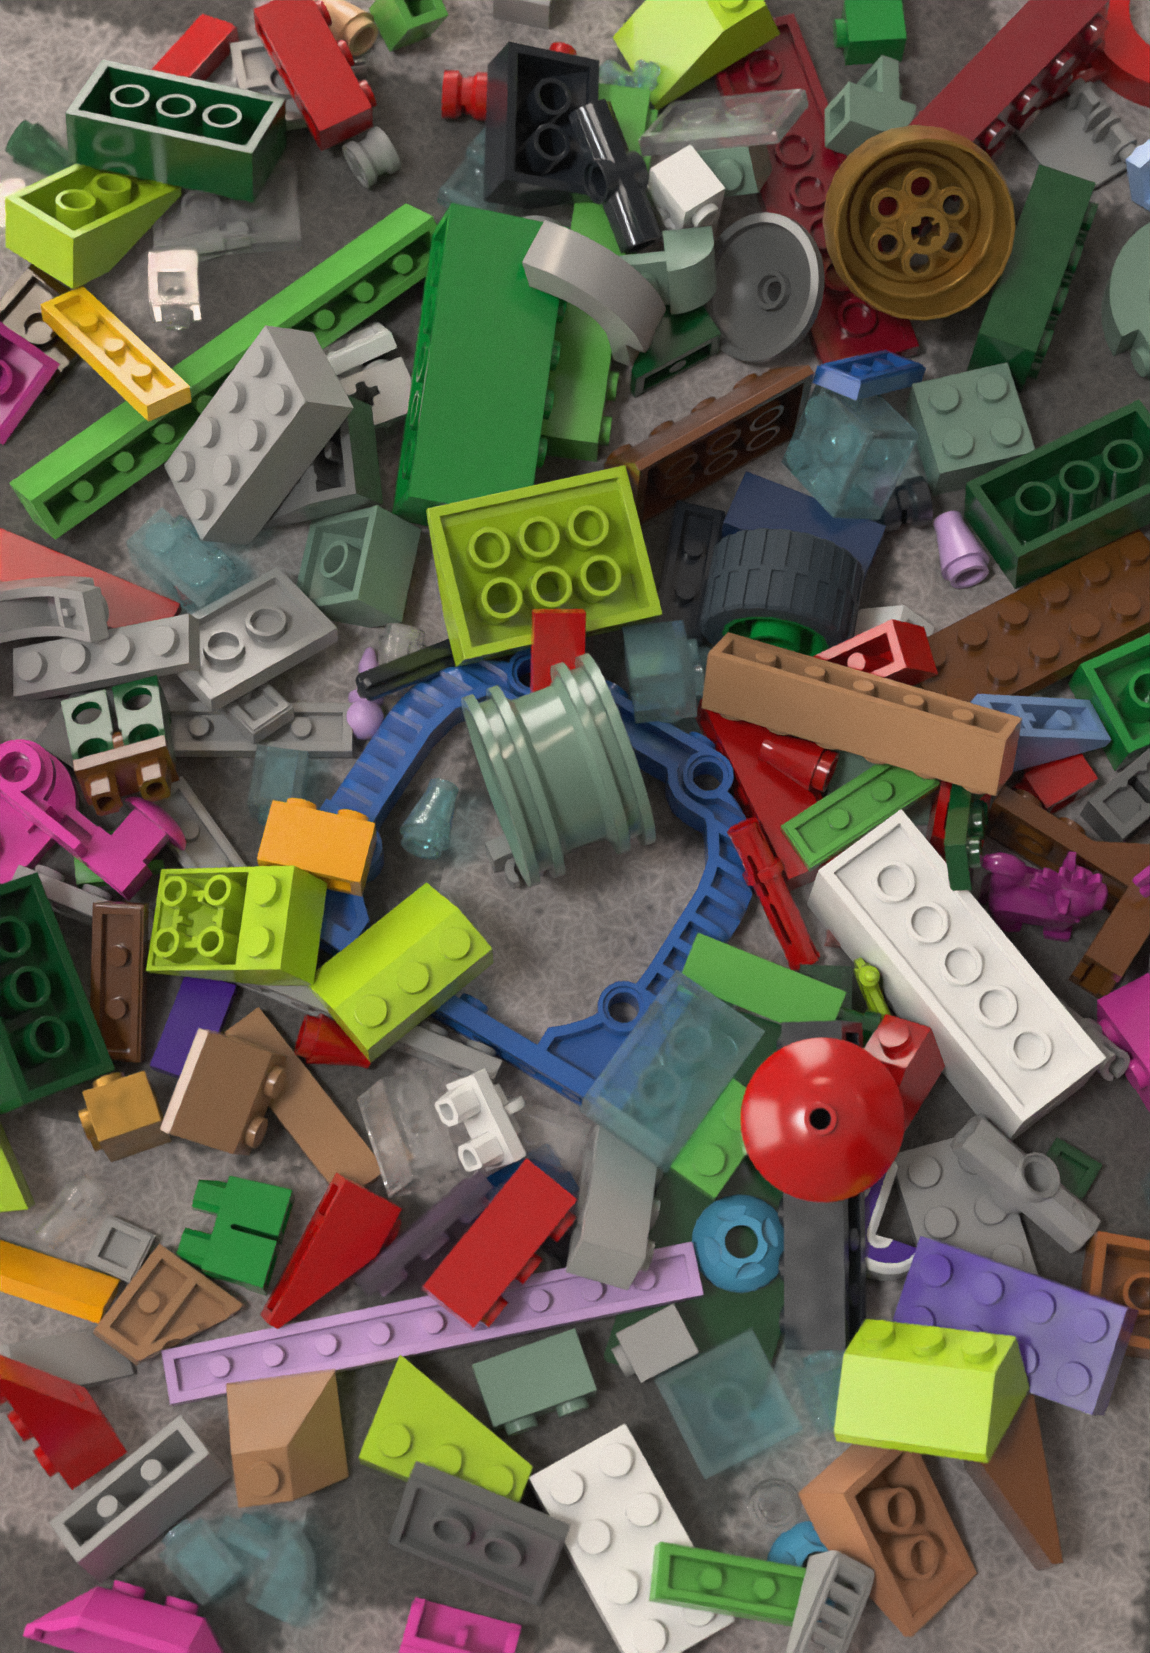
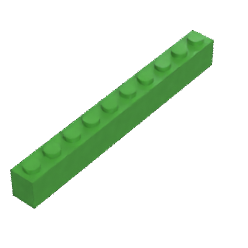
M405 203L171 368L190 386L192 402L148 422L134 407L125 401L11 481L9 484L32 520L56 540L167 461L265 325L313 332L321 348L324 349L423 279L427 273L432 233L437 227L433 216Z

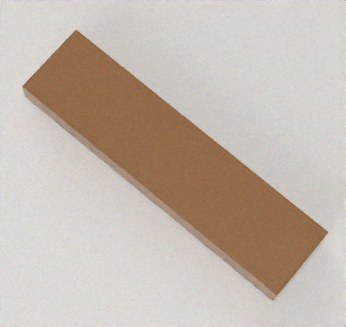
M259 1007L224 1032L287 1056L283 1068L287 1069L285 1084L278 1097L275 1099L271 1098L268 1108L328 1185H330L336 1172L366 1188L386 1174L384 1166Z

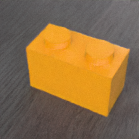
M288 798L286 803L272 800L257 856L258 866L295 865L325 881L327 889L362 897L377 841L376 824L369 822V818L366 815L353 810L341 809L338 810L337 814L317 810L318 806L300 798Z

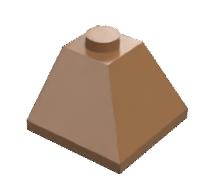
M335 1369L226 1383L231 1456L238 1508L294 1501L349 1477Z

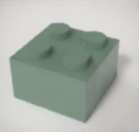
M1008 362L912 384L905 409L932 496L965 489L967 482L1035 450Z

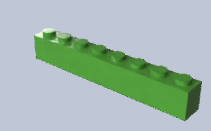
M599 83V100L606 99V101L611 102L629 151H637L646 163L649 179L652 153L643 152L645 138H655L658 110L649 109L651 90ZM593 201L575 203L570 230L588 237L618 256L626 255L619 250L603 205L596 204ZM567 302L563 321L561 324L556 323L554 341L561 343V349L556 370L549 371L547 389L554 390V400L549 419H543L540 437L547 438L546 455L597 462L599 445L609 447L613 417L604 416L606 400L614 402L616 400L619 372L610 371L613 354L604 329L586 312Z

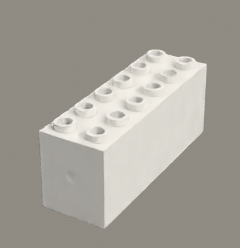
M902 809L818 870L807 906L852 961L861 957L865 963H869L878 969L880 974L878 985L883 998L898 1018L931 1027L945 1064L942 1073L976 1115L981 1114L1011 1141L1083 1087L1106 1059L1104 1054L969 890H950L947 864Z

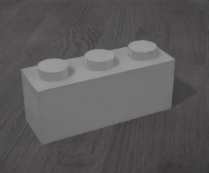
M604 1116L599 1118L584 1148L577 1194L578 1200L576 1201L574 1214L577 1218L573 1222L566 1267L567 1273L628 1290L638 1271L646 1272L648 1270L655 1249V1241L648 1239V1234L656 1222L660 1209V1199L653 1197L654 1188L658 1187L662 1179L666 1162L665 1157L659 1156L660 1133Z
M179 1415L52 1519L49 1524L76 1562L102 1584L229 1479L231 1475L204 1439Z

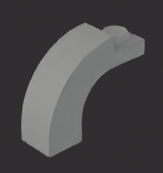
M544 220L522 261L529 286L561 298L586 312L606 332L614 360L632 367L639 352L645 353L649 349L655 335V330L666 311L661 297L635 268L609 249L573 230Z
M54 576L0 582V643L41 636H61L90 643L109 638L106 623L109 619V608L101 594V588L94 586L93 578Z

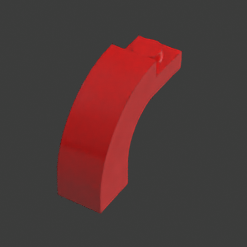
M1110 0L1107 15L1109 24L1104 34L1106 44L1096 57L1106 70L1101 81L1109 89L1128 101L1150 108V45L1138 35L1132 25L1129 14L1130 0Z

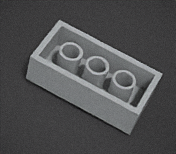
M265 325L164 464L201 541L250 545L353 410L352 403L313 332Z

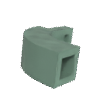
M1150 222L1139 229L1120 251L1104 289L1101 306L1103 332L1113 357L1131 349V361L1135 370L1140 376H1147L1149 381Z

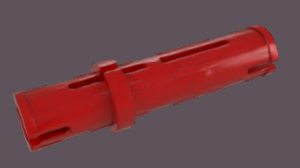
M748 818L733 825L727 831L745 868L742 876L748 886H753L785 954L790 970L804 969L817 962L821 955L811 939L800 911L781 873L785 868L781 859L774 857L759 825L758 818Z

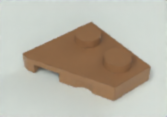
M159 1243L97 1325L93 1334L135 1365H139L160 1354L161 1350L170 1349L235 1316L243 1304Z

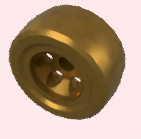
M922 125L889 129L869 138L851 152L835 173L826 195L823 216L827 251L836 273L850 291L875 310L896 318L922 321L948 317L970 307L984 296L1004 271L1012 252L1016 228L1013 198L1005 177L989 155L964 136L944 128ZM921 176L928 178L930 183L929 190L924 195H914L911 191L912 182ZM950 195H958L960 198L958 211L952 214L946 213L943 209L944 200ZM884 197H894L897 202L896 210L887 216L880 214L878 210L879 202ZM928 216L929 222L933 225L930 232L923 237H918L916 233L911 235L912 227L919 226L921 217ZM949 233H958L956 240L950 248L945 250L943 246L948 239ZM883 235H893L897 242L895 248L891 252L878 250L877 244L879 239ZM915 253L928 256L926 264L914 266L909 264L911 257Z

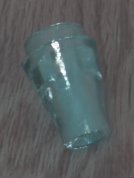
M433 778L429 781L426 791L400 828V832L403 835L401 845L406 851L423 859L434 860L441 856L442 851L450 847L455 802L459 793V789L455 784L440 778Z

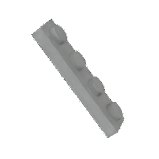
M184 614L108 629L109 638L92 643L72 638H63L13 648V697L21 701H33L132 682L153 675L164 676L200 669L199 619L190 614Z
M168 702L172 719L170 729L175 756L353 758V728L347 722V711L353 703L289 702L294 708V719L254 745L218 710L211 713L202 702Z

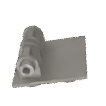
M1079 78L1068 87L1067 91L1070 96L1038 114L1035 121L1023 133L1017 130L1014 133L1038 164L1095 182V189L1126 170V159L1140 145L1135 136H1132L1121 122V118L1114 113L1110 104L1106 103L1095 89V85L1092 82L1086 83L1083 78Z

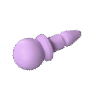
M372 647L365 649L359 662V673L379 666L375 650ZM353 690L348 694V701L353 704L347 711V722L353 729V737L360 740L372 739L385 719L383 710L380 707L384 703V697L368 701L366 698H360L357 690Z

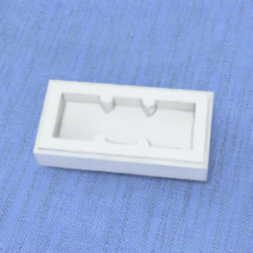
M375 321L338 338L324 348L323 351L336 376L345 378L360 372L364 368L363 363L397 348L391 331Z

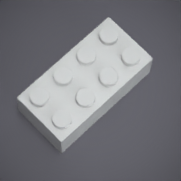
M626 1424L621 1425L529 1477L528 1484L544 1513L571 1525L563 1548L620 1653H682L735 1621L733 1616L649 1602L654 1546L659 1542L693 1548L694 1546Z

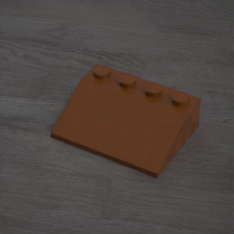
M809 365L772 368L760 376L757 373L749 374L739 380L728 394L719 399L709 397L698 403L687 417L676 423L673 420H668L658 425L651 431L649 438L635 446L625 444L617 448L607 457L603 470L626 465L639 522L642 525L674 507L677 500L684 501L801 435L814 372Z

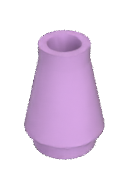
M949 511L939 515L933 521V526L937 535L942 577L949 580L954 588H967L978 584L989 573L987 567L990 560L989 556L964 522L960 512Z

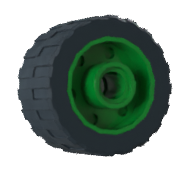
M769 528L747 529L738 531L733 535L730 534L718 542L713 550L700 621L701 632L713 646L729 632L813 657L854 637L864 570L861 568V563L848 550L830 540L816 537L813 534L788 529Z

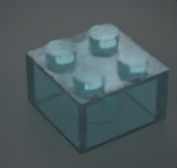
M816 384L781 463L833 518L880 519L919 437V433L881 395L854 400Z
M752 1326L656 1375L654 1379L705 1480L803 1430L802 1423Z

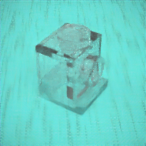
M197 250L148 251L149 310L152 322H161V326L167 330H185L191 326V321H202V278Z

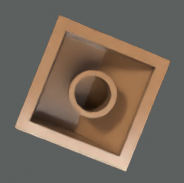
M198 1028L159 1130L231 1154L249 1155L251 1149H256L265 1136L268 1120L264 1116L271 1098H277L285 1084L287 1069L283 1068L287 1056L229 1033Z

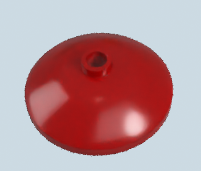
M822 1037L791 1043L773 1053L761 1064L746 1088L741 1106L740 1123L746 1151L756 1169L768 1182L780 1191L798 1199L811 1202H834L854 1197L866 1191L877 1183L889 1170L899 1153L903 1141L905 1112L903 1100L895 1080L875 1056L853 1043ZM819 1108L826 1109L831 1115V1123L824 1130L815 1129L810 1122L812 1112Z

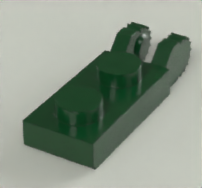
M952 783V789L950 790L944 848L950 890L963 891L972 889L973 870L983 866L981 840H985L986 837L985 825L988 824L989 812L987 802L979 800L985 794L971 793L965 790L963 786Z

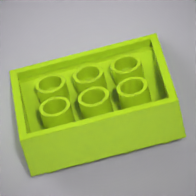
M626 465L427 508L426 510L443 616L456 667L531 649L532 609H584L586 612V637L647 624L662 615Z

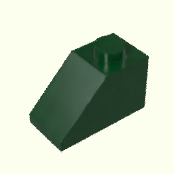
M670 304L665 305L666 311L655 330V335L649 349L645 353L639 352L633 364L630 392L634 398L718 354L721 332L703 305L691 311L671 315Z

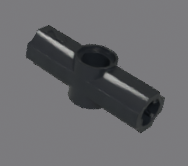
M601 99L575 109L568 117L586 161L583 170L584 187L589 198L594 203L603 205L620 252L628 255L657 244L663 237L645 193L648 186L646 163L637 151H629L611 102Z

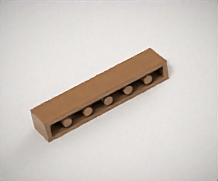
M729 632L714 646L707 657L701 708L717 712L725 719L733 721L744 720L767 727L769 731L778 735H794L814 741L818 746L825 749H840L864 756L871 763L890 764L913 771L914 774L921 778L940 779L963 786L965 790L975 794L996 796L1013 773L1022 723L1021 717Z

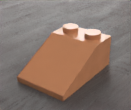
M852 1444L798 1493L820 1541L829 1551H839L875 1571L869 1596L905 1637H913L977 1574L920 1453Z

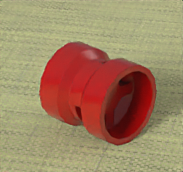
M444 70L441 105L442 118L457 119L462 113H466V115H471L476 121H486L487 72H477L474 76L465 78L459 70Z

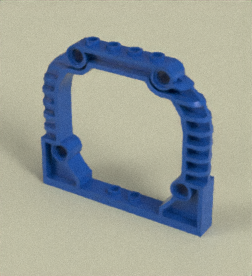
M531 649L518 651L510 659L509 663L499 660H482L481 662L464 666L447 667L439 671V675L414 685L390 710L332 799L328 800L326 798L319 809L320 811L337 814L338 810L341 809L353 810L366 815L369 818V822L376 824L377 841L366 883L373 881L381 873L384 865L382 839L378 833L383 822L432 748L455 725L465 721L461 698L473 694L478 703L487 700L486 689L496 685L501 688L505 697L510 700L530 694V687L524 686L519 681V678L526 673H531ZM605 680L627 731L639 768L665 783V796L672 813L685 824L702 833L705 869L696 892L651 964L636 984L629 981H617L608 985L601 992L595 1015L570 1024L548 1027L538 1044L533 1043L487 1015L488 1007L467 993H462L460 998L454 995L429 1016L467 1039L491 1047L497 1052V1057L598 1118L604 1116L620 1121L679 1026L682 1016L699 991L678 982L696 934L701 933L728 944L747 911L754 888L746 884L742 876L745 868L731 838L727 834L730 827L746 820L740 805L730 794L734 780L733 767L730 761L716 751L715 744L704 735L691 731L689 734L673 726L671 718L661 710L652 706H647L644 709L629 700L628 694L620 686ZM701 774H709L718 780L720 786L714 790L705 791L696 786L693 780ZM330 889L326 890L319 949L334 957L371 927L364 903V892L361 897ZM625 1002L635 1008L637 1016L630 1022L621 1023L615 1021L610 1016L608 1010L616 1003Z

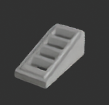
M835 1550L809 1556L786 1653H817L807 1648L810 1640L825 1647L824 1653H846L870 1594L875 1571ZM827 1598L836 1602L835 1608L825 1604ZM818 1619L830 1625L829 1632L816 1626Z

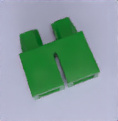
M230 1175L227 1183L199 1180L193 1197L192 1208L195 1211L217 1216L212 1234L185 1227L177 1250L178 1257L194 1266L200 1267L206 1277L224 1280L245 1287L246 1290L267 1296L280 1252L278 1244L282 1245L295 1202L292 1189Z

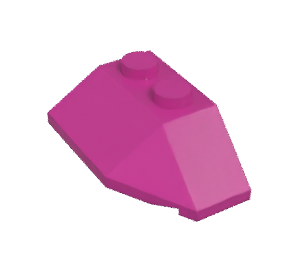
M117 1580L114 1581L112 1590L97 1586L26 1625L23 1637L75 1653H224L209 1621L203 1617L196 1616L199 1605L171 1596H167L164 1606L143 1600L146 1589Z

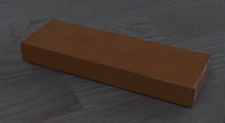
M93 902L90 1007L112 1061L142 1062L145 1060L149 903Z

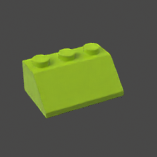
M426 882L316 970L314 985L307 987L371 1063L494 963L493 948L454 904Z
M865 1319L843 1354L834 1427L836 1441L988 1463L1030 1389L1016 1337Z

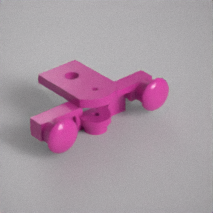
M15 739L0 744V884L12 880L18 865L33 869L57 842L120 895L130 901L153 875L147 865L169 841L175 847L184 851L186 848V838L178 823L164 809L153 802L133 796L124 800L133 811L114 833L110 835L100 826L94 825L79 812V797L76 785L67 769L55 756L30 740Z

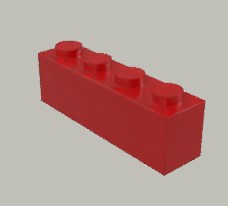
M700 699L694 716L700 730L705 737L715 744V750L730 761L734 774L731 793L740 805L746 819L758 818L759 825L774 857H779L785 867L781 873L789 891L815 881L818 870L845 850L809 872L780 829L781 825L822 799L820 790L813 788L809 792L770 764L758 759L761 746L769 733L767 727L744 720L733 721L725 719L717 712L701 708L702 699Z

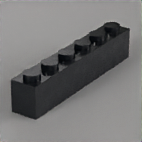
M851 1021L782 1022V1034L778 1038L776 1051L800 1040L822 1037L844 1040L863 1048L862 1023ZM819 1108L812 1112L810 1122L815 1129L824 1130L831 1123V1115L826 1109ZM865 1191L854 1197L834 1202H811L798 1199L783 1192V1197L780 1199L778 1206L779 1222L784 1228V1251H782L779 1258V1275L784 1282V1305L779 1315V1326L782 1335L785 1337V1350L846 1351L866 1319Z

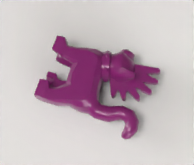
M1003 852L987 854L983 857L982 867L990 871V873L985 875L981 881L978 903L986 905L988 902L992 920L1002 931L1020 932L1022 923L1043 926L1045 939L1068 942L1073 925L1080 922L1082 917H1087L1095 911L1102 910L1107 902L1108 890L1106 884L1102 883L1103 875L1093 874L1091 871L1077 865L1076 852H1068L1062 867L1059 869V873L1049 868L1040 870L1028 867L1021 859Z

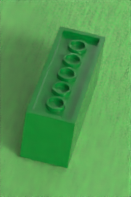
M451 203L432 233L408 409L405 417L392 507L394 515L409 523L429 526L427 508L534 485L536 468H542L547 451V438L540 437L543 419H549L554 400V390L547 389L549 371L556 370L561 349V343L554 341L556 323L561 324L563 321L567 301L530 287L522 261L543 224L541 221Z

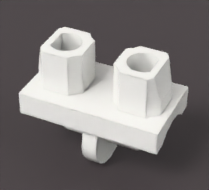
M485 1068L446 1084L448 1092L438 1099L434 1106L443 1123L451 1127L463 1121L471 1137V1140L458 1146V1156L465 1171L472 1172L483 1168L489 1171L516 1162L527 1156L517 1136L522 1130L514 1115L515 1112L527 1106L522 1095L507 1101L500 1084H492Z

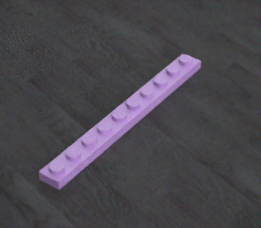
M693 1242L654 1249L653 1258L646 1272L638 1271L628 1290L567 1273L566 1268L532 1274L523 1285L514 1278L501 1295L509 1303L489 1328L480 1321L471 1331L430 1296H424L283 1325L279 1329L273 1327L161 1350L170 1405L178 1406L226 1396V1383L335 1369V1372L338 1373L396 1361L399 1355L406 1359L702 1298L704 1294Z

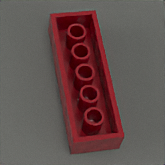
M1029 0L908 126L940 127L964 136L984 150L995 163L1006 149L1007 145L1004 142L1016 130L1020 133L1027 130L1040 112L1038 107L1049 96L1055 99L1068 87L1073 78L1071 73L1082 62L1088 65L1100 54L1106 44L1104 34L1109 24L1107 15L1110 0ZM922 176L916 178L911 184L912 193L918 196L924 195L930 187L929 179ZM950 195V196H948V197L944 200L943 206L946 204V202H947L949 199H951L952 201L956 202L957 200L960 199L959 196H958V195ZM889 196L884 197L878 205L879 213L886 216L892 214L897 207L896 199ZM928 216L921 217L920 225L912 227L911 235L916 233L923 236L932 228L933 225L929 222Z

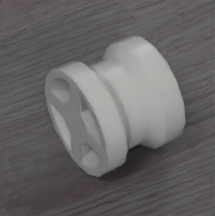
M377 126L367 132L364 140L360 142L350 141L342 147L351 171L365 188L376 184L378 176L385 172L393 174L401 169V162L393 144L383 130Z

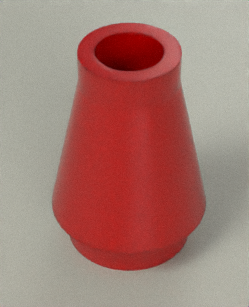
M769 731L761 746L758 759L770 764L810 792L815 788L824 792L835 773L840 754L822 748L814 741L778 735Z
M319 1013L317 1017L305 1015L297 1036L295 1055L306 1058V1064L369 1068L370 1061L334 1019L322 1013Z

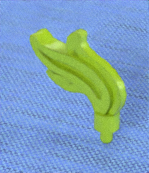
M859 957L853 961L855 966L853 969L854 975L868 1009L881 1013L880 1024L886 1014L891 1015L878 985L880 974L876 967L865 963Z

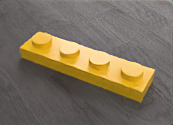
M84 286L40 304L43 321L148 422L192 402L190 386Z

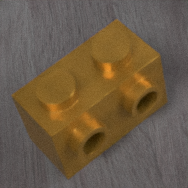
M145 1070L127 1077L122 1072L103 1076L93 1082L94 1088L83 1091L87 1108L79 1110L78 1113L87 1140L91 1141L94 1151L103 1149L110 1162L172 1142L168 1133L159 1130L164 1117L156 1093Z

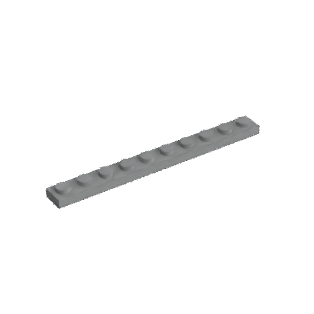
M18 865L12 878L14 880L38 872L52 910L89 926H92L93 902L112 900V896L109 893L93 885L84 884L81 890L64 883L65 877L62 874L43 865H36L34 870ZM149 909L148 950L155 911ZM229 982L308 1015L317 1017L319 1013H322L334 1019L307 986H266ZM424 1020L390 1047L460 1077L468 1076L485 1068L493 1085L498 1083L502 1073V1060L495 1058L497 1052L494 1049L474 1040H468L466 1045L448 1039L446 1038L448 1032L445 1029Z

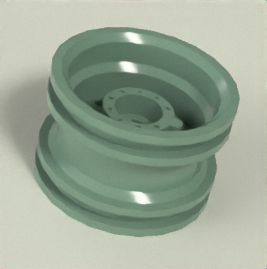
M589 653L575 657V669L569 670L564 662L552 665L550 669L552 680L550 686L525 696L510 700L505 697L501 688L496 685L486 689L487 700L478 703L473 694L461 698L466 726L487 791L517 867L529 887L540 884V872L549 870L554 878L565 875L564 858L572 850L597 841L602 842L606 840L610 842L615 852L621 855L630 851L631 839L637 838L641 845L644 846L654 843L656 839L650 802L631 742L607 683Z

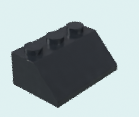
M508 42L487 65L483 201L528 210L592 201L583 183V170L586 161L568 116L575 109L599 100V60Z

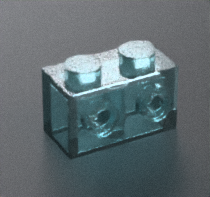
M161 507L126 541L132 563L170 598L180 603L181 607L190 615L238 589L234 572L236 566L221 549L214 547L210 551L200 542L195 527L185 517L178 515L174 518Z
M683 620L622 627L626 674L635 723L653 721L673 723L682 718L697 717L696 696H703L704 675L702 665H699L696 638L687 639Z

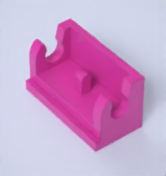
M415 1597L399 1653H515L522 1626Z

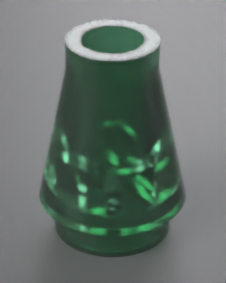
M26 119L14 130L5 149V152L13 157L14 164L47 177L76 164L69 162L68 151L40 122L33 124Z

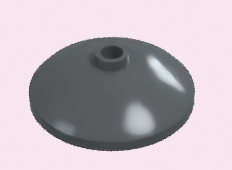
M763 212L748 215L730 225L714 243L717 290L714 296L703 306L721 332L719 348L723 352L736 359L748 362H766L779 358L795 348L813 326L823 299L824 266L815 240L800 223L787 216ZM780 288H781V293H780V296H779V298H778V292H779V290H780Z

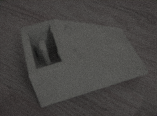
M347 395L354 407L261 530L383 504L371 405Z

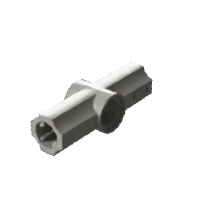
M981 1114L969 1119L966 1125L955 1135L949 1146L952 1148V1152L990 1184L992 1198L1001 1210L1013 1215L1024 1213L1069 1253L1080 1249L1095 1233L1101 1220L1097 1218L1095 1212L1060 1183L1059 1171L1049 1157L1038 1152L1026 1154Z

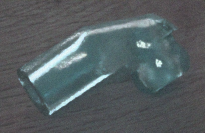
M640 59L635 64V71L630 72L618 62L607 60L599 68V78L605 84L648 89L652 92L659 85L657 78L660 75L661 68L659 64L651 60L648 63L646 60Z

